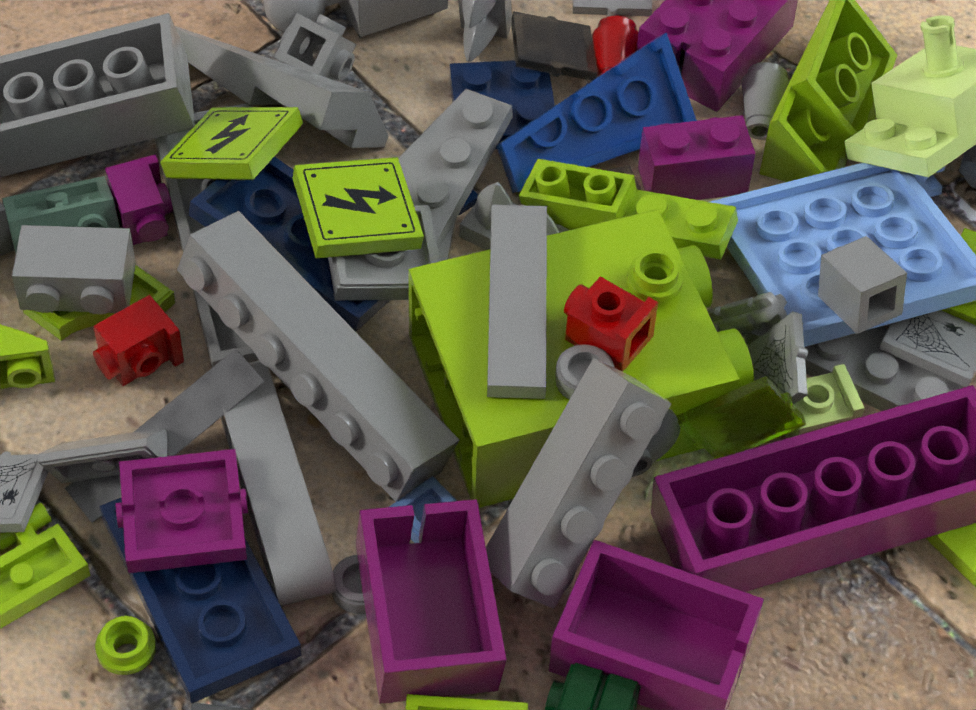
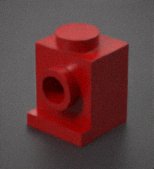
M601 276L590 288L580 284L572 291L564 306V313L567 315L565 340L575 346L592 345L604 350L611 357L614 368L623 372L653 338L658 302L650 297L644 302Z
M150 294L93 326L98 349L93 351L95 362L107 379L110 380L116 377L122 386L139 377H145L154 373L161 364L168 360L175 367L184 362L180 329Z

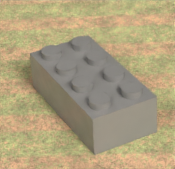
M169 13L0 56V177L189 130L195 126L188 57Z

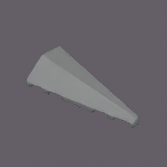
M175 26L187 53L188 63L249 105L282 104L285 107H298L304 120L319 130L327 131L350 148L385 147L389 135L368 91Z

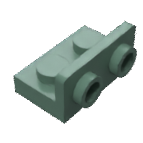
M105 176L2 198L15 254L17 252L21 225L120 228L114 199Z

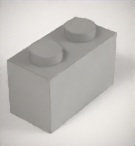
M21 225L12 273L20 310H34L42 313L76 311L106 314L108 312L117 313L130 305L136 265L130 228Z

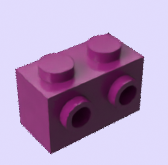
M743 115L723 118L714 117L707 120L674 124L665 123L658 126L643 127L638 170L644 191L695 200L733 196L749 191L756 153Z

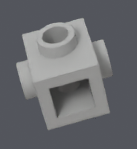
M296 13L292 23L287 27L281 38L280 47L274 58L285 64L329 79L342 81L349 74L355 59L353 51L357 44L342 37L346 27L326 16L319 14L316 22Z

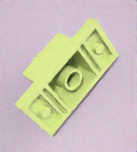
M944 15L930 17L926 19V22H921L924 49L871 83L877 119L866 123L862 130L845 140L848 160L929 178L976 145V49L956 46L954 18Z

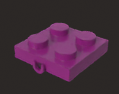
M236 449L119 462L122 502L116 503L118 528H124L125 559L128 573L247 560L242 514L248 513L246 489H240Z

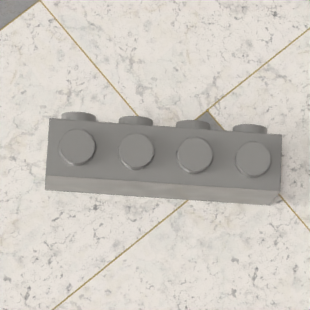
M593 358L486 546L490 572L510 591L554 609L565 589L572 583L578 566L593 540L601 532L606 517L622 489L629 483L634 468L650 440L660 429L663 418L672 403L636 378Z

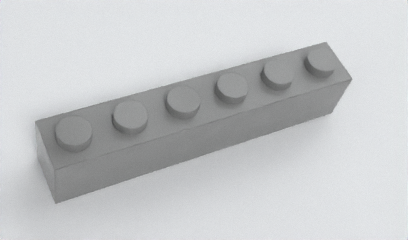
M239 211L190 234L177 271L183 276L189 287L196 290L219 314L223 323L232 328L255 352L259 361L269 367L291 390L295 399L303 406H306L325 426L332 438L359 462L373 482L381 486L396 502L430 477H435L443 471L460 440Z

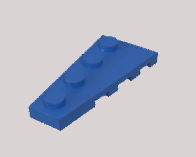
M667 33L658 36L496 145L512 193L522 190L537 159L590 167L640 149L643 127L658 126L665 123L674 124L697 121Z

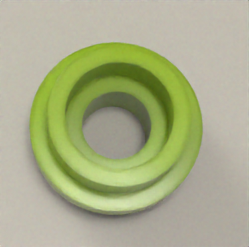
M649 249L640 253L628 268V287L635 296L644 301L648 297L658 303L671 300L678 295L683 285L684 275L674 255L662 249Z
M116 617L106 623L98 634L95 643L96 655L100 664L111 673L118 675L137 673L146 668L155 656L156 640L154 633L146 623L135 617ZM123 644L137 646L134 650L127 653L116 652Z

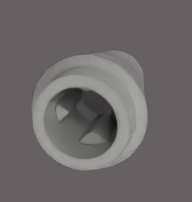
M770 62L756 63L748 69V73L742 78L745 122L751 138L766 140L769 123L790 82L787 78V71L778 64Z

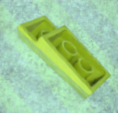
M829 0L769 123L759 171L760 175L789 182L844 168L847 162L845 140L862 130L866 123L876 119L871 83L893 69L897 53L855 0Z

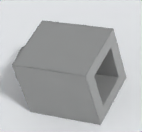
M865 236L821 255L818 297L856 334H859L902 315L907 272L869 237Z

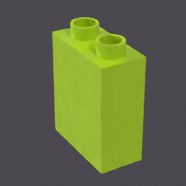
M659 209L547 235L545 399L487 397L490 249L408 269L409 337L440 419L460 440L453 453L471 500L477 499L478 508L514 499L569 402V399L558 390L555 382L558 358L565 350L575 346L565 340L567 315L564 313V306L568 297L578 285L583 284L590 288L600 276L634 295L627 284L628 268L640 253L649 249H662L674 255L684 275L683 285L678 295L671 300L658 303L653 338L623 371L672 403L669 409L676 414L680 422L681 429L677 441L667 453L656 461L727 443L728 437L719 438L725 434V430L729 426L717 428L725 422L721 420L727 415L717 414L730 407L712 408V406L753 387L754 373L750 353L745 340L737 329L731 328L719 332L716 331L706 308L711 306L713 299L712 281L706 260L696 245L677 249Z

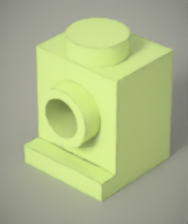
M845 364L834 366L832 373L807 378L808 395L789 408L792 411L791 415L774 422V425L779 434L785 433L786 437L790 438L862 417L865 408Z

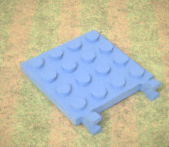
M859 163L710 201L736 207L738 222L727 248L758 295L771 292L774 295L781 294L787 301L784 307L787 315L792 311L802 314L804 347L855 334L818 297L821 255L865 236L869 237L907 272L902 315L870 329L976 301V255L931 199V197L942 194V185L934 175L928 178L871 164ZM943 167L942 169H940V170L937 171L936 173L945 171V167Z

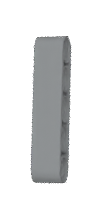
M255 361L249 364L265 382L230 411L226 412L223 409L224 416L220 419L229 449H236L239 482L241 489H246L247 508L270 586L280 606H285L334 593L336 588L329 556L269 368L260 361Z

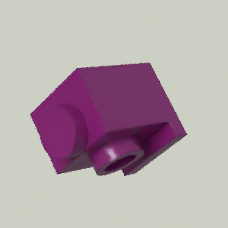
M156 154L106 167L107 183L114 199L120 228H130L133 245L157 241L168 236L169 226L165 215L173 213V207L165 183H161L159 162Z

